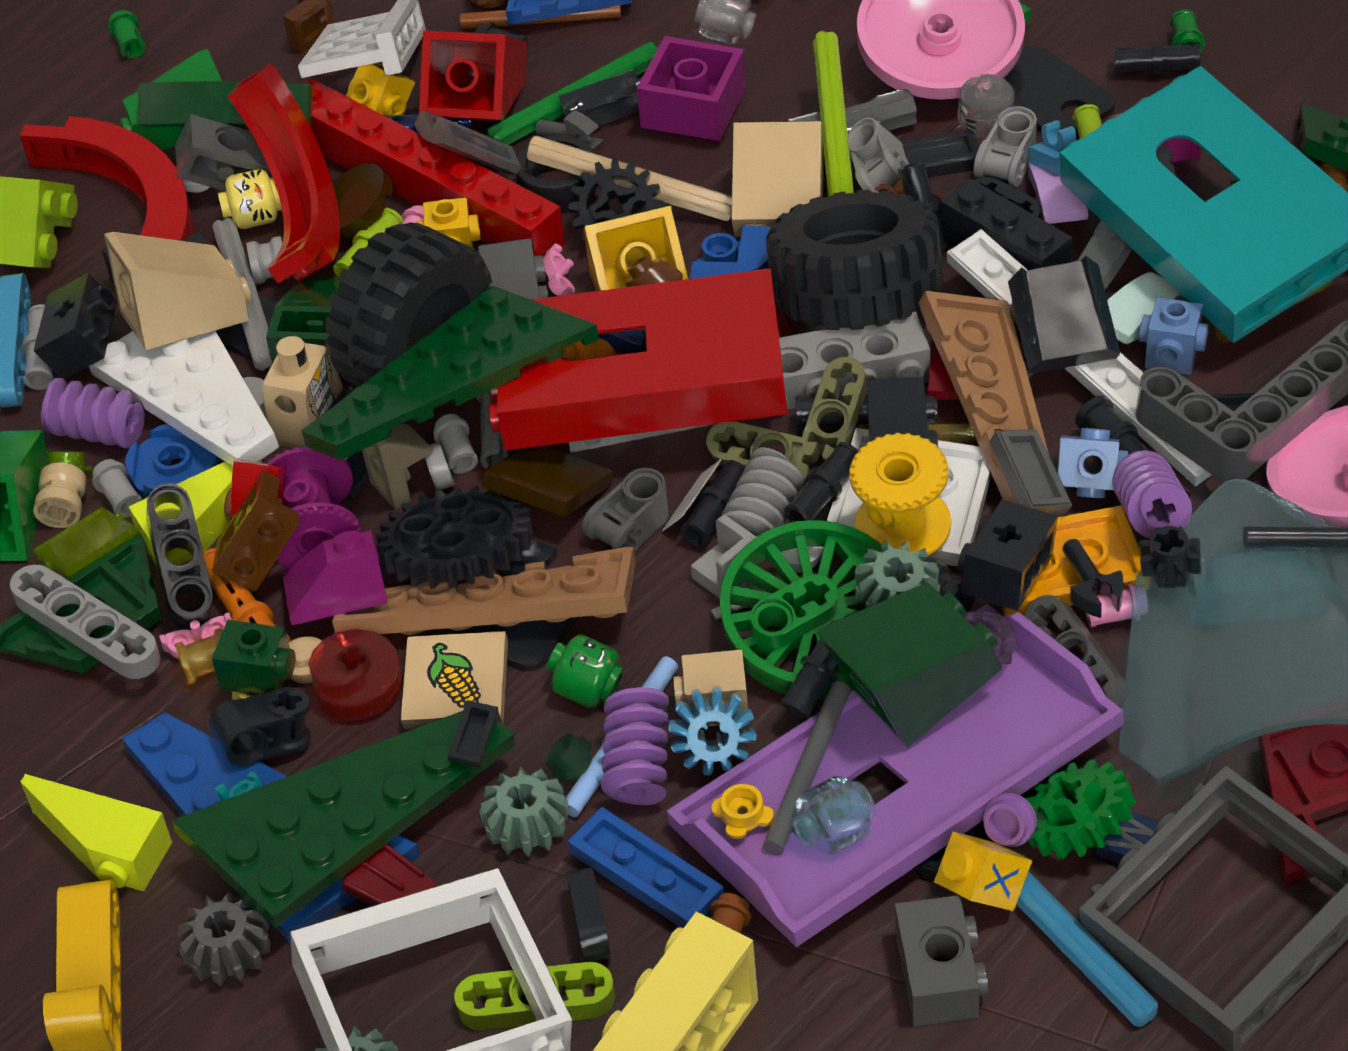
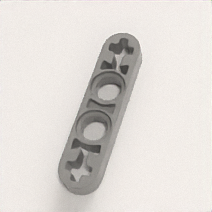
M29 565L16 571L11 577L10 589L15 603L21 611L122 676L130 679H140L147 677L158 668L161 657L155 638L149 631L51 569L42 565ZM42 587L46 595L45 599L43 597V594L38 591ZM64 605H80L79 609L70 616L60 617L55 615L58 609ZM109 625L114 627V630L106 637H89L90 633L99 626ZM124 643L126 644L127 649L133 652L129 656H127L125 647L123 646Z

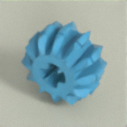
M714 686L711 690V700L704 701L702 692L699 689H695L691 692L693 703L695 704L694 707L681 701L675 705L676 712L683 719L670 720L668 723L669 732L680 735L671 742V749L674 753L687 751L683 763L688 769L695 766L702 759L704 775H711L713 772V762L718 761L721 762L722 769L727 772L733 768L730 758L731 754L741 760H746L749 757V751L742 743L756 740V731L745 726L754 719L751 709L737 711L741 704V697L737 693L730 695L722 703L721 687ZM707 722H719L720 731L724 732V734L721 735L717 732V739H706L704 730L700 728L703 727L707 730Z

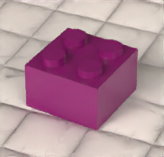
M664 36L637 87L641 128L720 141L746 90L744 49Z

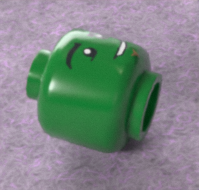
M582 634L573 637L567 646L559 642L555 646L546 666V670L553 672L551 687L554 692L590 709L595 708L601 701L605 702L609 696L616 692L625 670L624 667L619 666V654L617 651Z

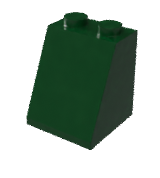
M928 582L825 625L817 632L848 686L907 747L1003 669L994 652V649L999 644L987 627L981 622H977L973 626L965 619L968 614L955 596L950 592L942 596Z

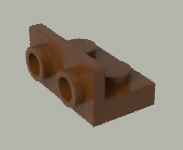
M264 470L258 476L217 541L212 568L213 572L243 585L251 591L258 589L301 520V515L298 512L282 505V500L277 498L280 478Z

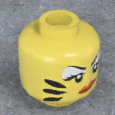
M262 169L229 176L225 182L226 192L218 193L223 217H232L236 226L240 229L273 223L277 219V211L282 210L273 177L270 178L268 173Z

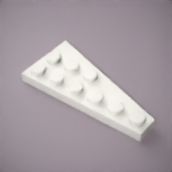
M132 331L118 341L109 343L105 358L89 366L92 375L118 392L129 390L132 393L134 402H141L144 409L231 466H233V461L236 460L259 462L279 448L273 430L216 331L145 350Z

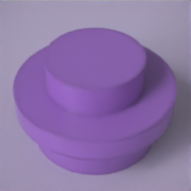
M1014 793L1000 794L993 798L984 810L983 822L985 831L990 839L997 844L1007 847L1020 846L1027 842L1036 830V813L1032 805L1020 795Z

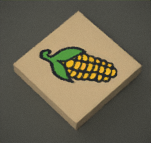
M506 632L408 637L401 722L404 730L415 729L463 711L467 700L497 706L500 716L498 720L504 725L508 653Z

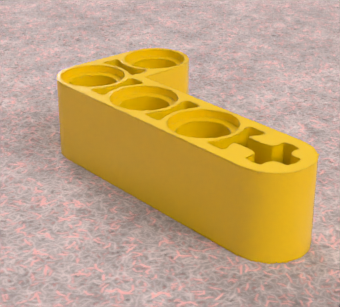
M113 879L59 887L57 890L56 992L45 993L43 997L46 1033L54 1051H122L120 906L117 888Z

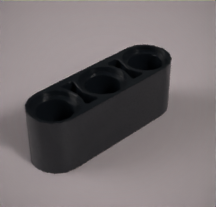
M162 484L155 487L149 494L146 522L169 618L177 627L191 629L190 623L197 620L200 626H202L208 620L212 607V589L190 497L181 486ZM163 503H173L180 508L182 513L174 519H164L156 513L155 509ZM174 548H182L191 554L192 560L185 565H174L167 560L166 554ZM184 594H194L202 600L203 606L194 612H187L177 605L176 600Z

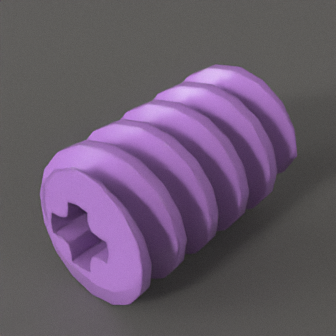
M54 378L50 382L41 410V425L48 433L51 432L56 436L67 435L72 439L84 438L88 442L100 441L104 445L117 444L120 448H130L136 440L138 441L145 421L143 404L141 402L134 403L132 393L129 390H121L116 395L113 387H104L100 391L96 384H87L83 388L80 381H71L67 385L63 378Z
M1142 450L1132 452L1121 460L1114 472L1113 487L1134 529L1147 538H1150L1155 532V528L1181 526L1184 529L1189 523L1192 514L1191 500L1166 458L1157 452Z
M643 687L628 688L615 692L604 703L606 719L603 722V730L606 736L602 741L605 755L601 764L604 772L601 778V788L608 797L616 801L632 805H653L663 801L666 797L665 788L658 785L667 779L666 770L659 766L664 764L668 757L667 751L660 747L668 742L667 732L661 729L669 723L668 713L662 710L669 705L668 696L663 691Z

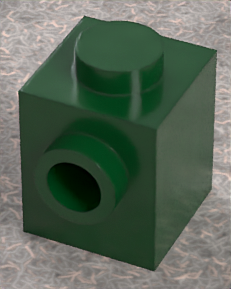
M227 620L211 659L220 690L260 695L281 688L284 680L292 677L295 669L296 655L295 651L289 647L285 628Z

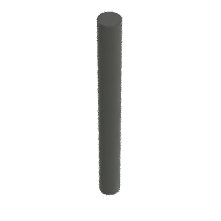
M835 681L831 684L763 843V847L772 854L780 855L786 847L806 799L802 793L810 789L850 695V687L843 682Z

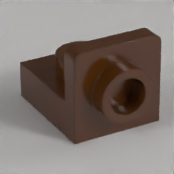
M298 0V5L283 15L291 49L302 54L316 42L328 24L334 23L331 12L332 6L329 0Z

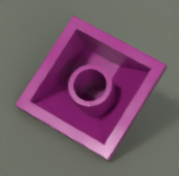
M371 530L361 533L358 531H346L338 534L334 539L323 541L282 572L291 626L388 603Z

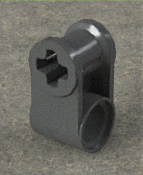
M640 468L629 473L608 495L596 502L588 510L582 523L583 534L589 539L601 540L612 547V549L633 546L635 554L641 544L669 520L670 508L663 475L652 468Z

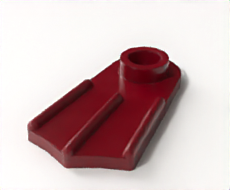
M386 844L345 875L341 890L371 906H376L440 885Z

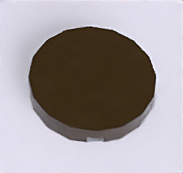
M365 163L353 167L333 182L339 208L340 235H343L345 238L354 237L360 230H366L384 212L386 206L382 202L386 194L391 197L393 185L392 179L377 164Z

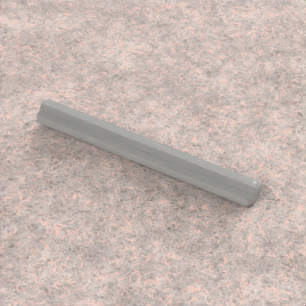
M228 217L223 221L216 220L212 228L219 252L225 260L231 259L237 276L246 279L251 292L252 301L246 304L249 321L241 324L254 366L258 370L263 371L267 367L271 368L272 366L266 340L268 332L266 318L235 222Z

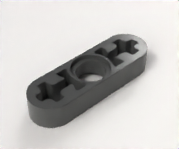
M1044 595L1035 599L1027 608L1025 617L1067 650L1075 644L1084 643L1085 656L1082 661L1087 664L1095 678L1105 683L1103 687L1106 693L1105 696L1122 708L1127 699V684L1074 610L1052 595ZM1050 613H1054L1052 616L1053 621L1058 628L1064 631L1059 635L1047 628L1049 623L1046 617Z

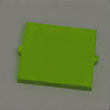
M101 507L36 547L33 551L36 557L45 563L47 568L51 570L56 569L66 577H69L132 538L138 532L134 525L125 520L123 514L115 515Z

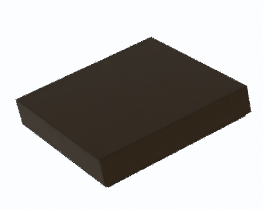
M545 445L521 448L484 471L482 487L564 518L611 486L613 470Z

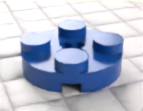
M164 424L150 430L151 438L145 440L140 446L136 440L129 448L125 461L131 485L142 499L149 497L150 492L157 486L162 484L176 485L221 464V458L169 424ZM172 459H180L181 461L176 465L168 466L171 464Z

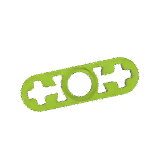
M596 962L546 966L558 992V986H566L567 1000L563 1002L572 1021L598 1018L612 1008L615 1001L612 975L605 966ZM513 970L471 975L461 981L456 988L454 998L459 1019L466 1027L472 1030L484 1031L520 1027L537 1021L531 1007L520 1000L523 990ZM595 984V996L584 997V985ZM504 992H509L512 1004L510 1007H505ZM487 996L485 1008L475 1009L476 997Z

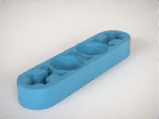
M24 273L0 277V408L21 406L24 400L26 356L22 352V342L28 332L27 314L31 307L30 288Z

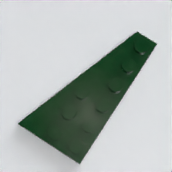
M492 286L301 430L305 446L340 461L391 437V428L411 419H414L419 424L434 417L433 408L450 400L458 406L520 377L521 368L534 361L543 359L550 363L563 357L562 348L577 341L587 346L599 340L597 324Z
M463 711L176 818L172 820L174 833L274 928H277L515 746L514 733L498 720L480 768L449 761L448 754Z

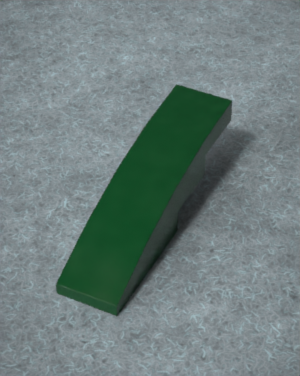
M240 82L139 83L137 125L146 128L185 126L190 114L249 130L243 118L227 97ZM286 83L311 127L312 85Z

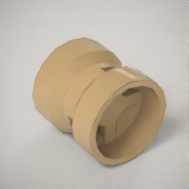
M63 462L45 466L41 470L38 484L40 492L36 495L33 509L35 517L49 527L68 528L75 525L80 519L82 510L81 498L84 496L87 483L85 473L80 468Z

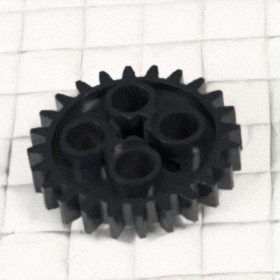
M474 486L468 493H462L460 487H455L452 494L447 495L441 490H436L435 498L431 499L422 495L417 496L419 504H401L403 513L390 512L388 514L390 522L380 523L381 532L376 534L380 564L385 565L386 573L388 575L396 573V579L399 582L410 578L411 584L414 587L424 581H429L430 589H434L441 582L447 581L450 588H455L458 580L464 579L467 583L473 585L476 581L475 577L479 575L492 579L494 578V569L508 571L510 570L509 560L522 561V551L530 550V540L534 539L530 511L528 507L524 508L523 502L513 500L504 495L498 496L496 492L491 490L486 491L484 494L480 493L479 486Z

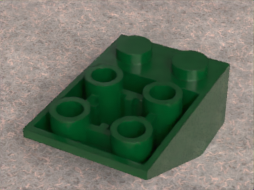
M306 277L298 281L275 305L266 335L272 364L278 355L276 349L278 342L288 336L299 337L304 343L326 347L325 339L329 337V334L325 329L326 316H329L331 313L329 301L332 292L336 293L340 284L338 278Z

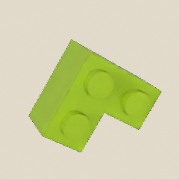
M0 176V264L51 268L52 260L57 252V238L54 235V226L71 227L72 219L77 213L78 201L74 193L75 185Z

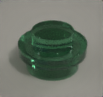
M571 733L562 736L553 745L545 761V765L552 770V777L558 779L559 783H564L569 779L577 780L592 762V755H590L591 742L584 736L575 737Z

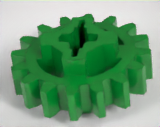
M1089 760L1083 769H1078L1073 762L1069 764L1067 773L1065 771L1053 772L1049 775V783L1046 785L1037 783L1033 786L1037 794L1035 797L1025 798L1032 805L1037 818L1036 830L1028 840L1031 847H1037L1044 857L1054 851L1059 860H1063L1070 850H1076L1078 856L1082 857L1085 856L1087 846L1089 848L1096 846L1100 849L1105 847V836L1108 834L1119 836L1122 833L1118 823L1132 819L1133 815L1129 807L1136 804V800L1131 792L1132 789L1122 770L1116 771L1110 762L1105 763L1099 768L1095 760Z

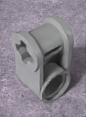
M1015 106L1009 107L999 114L986 140H983L978 149L974 163L975 177L990 176L1008 181V184L1014 188L1019 187L1028 168V147L1036 144L1037 119L1030 109Z
M870 117L861 119L849 131V151L856 170L855 177L861 188L879 193L874 189L880 184L893 186L900 178L897 169L909 164L902 142Z

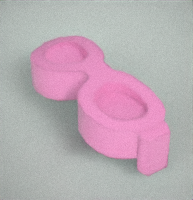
M555 243L543 257L544 270L549 278L548 285L550 290L557 296L570 295L575 292V288L564 276L569 272L574 263L570 259H565L560 254L562 247Z
M230 613L210 619L202 626H200L199 621L194 620L190 623L191 630H178L166 635H160L163 650L169 652L177 659H188L196 654L197 646L200 644H204L209 649H216L227 620H231Z

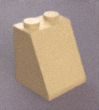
M821 121L734 123L732 224L735 237H741L743 226L771 227L782 213H789L792 207L798 204H807L810 199L816 197H823L824 150Z
M119 232L104 234L120 313L145 350L249 321L246 304L251 303L252 299L248 283L244 277L239 278L237 276L231 259L225 260L214 245Z

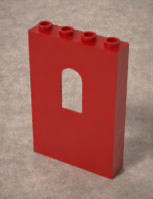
M771 268L532 299L543 305L597 324L598 334L646 328L647 351L576 361L560 358L550 363L543 359L534 361L521 368L520 377L492 389L493 404L489 406L493 433L501 432L505 450L787 415L788 409Z

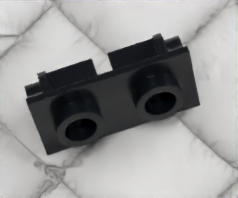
M635 69L565 93L558 96L565 117L576 110L590 118L598 126L639 112L637 87L641 79H638Z

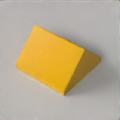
M671 206L584 226L589 273L596 291L624 288L625 280L630 277L626 270L636 261L647 255L650 256L652 261L662 258L683 274V280L688 279Z

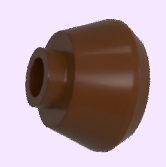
M647 255L636 261L626 270L630 277L624 283L625 287L678 281L683 280V274L662 258L652 261L650 256Z

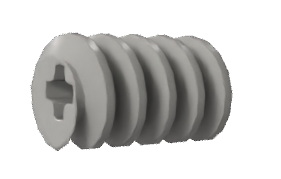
M760 447L752 453L750 461L746 465L743 475L730 496L722 515L725 514L756 537L772 528L784 525V520L787 519L784 509L804 485L803 476L782 453L771 448Z

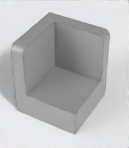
M725 514L716 520L718 544L690 565L692 579L719 599L722 582L731 562L745 545L756 538L755 535ZM743 579L739 587H747V580Z

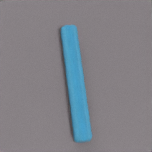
M1028 871L1017 901L1018 907L1134 1026L1143 1027L1153 1020L1158 1013V1002Z

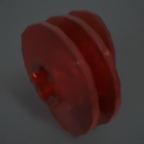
M361 629L340 631L323 639L312 651L308 666L309 672L312 675V684L317 695V702L320 708L331 717L344 721L364 720L372 717L391 705L401 690L403 674L397 651L387 638L374 631Z

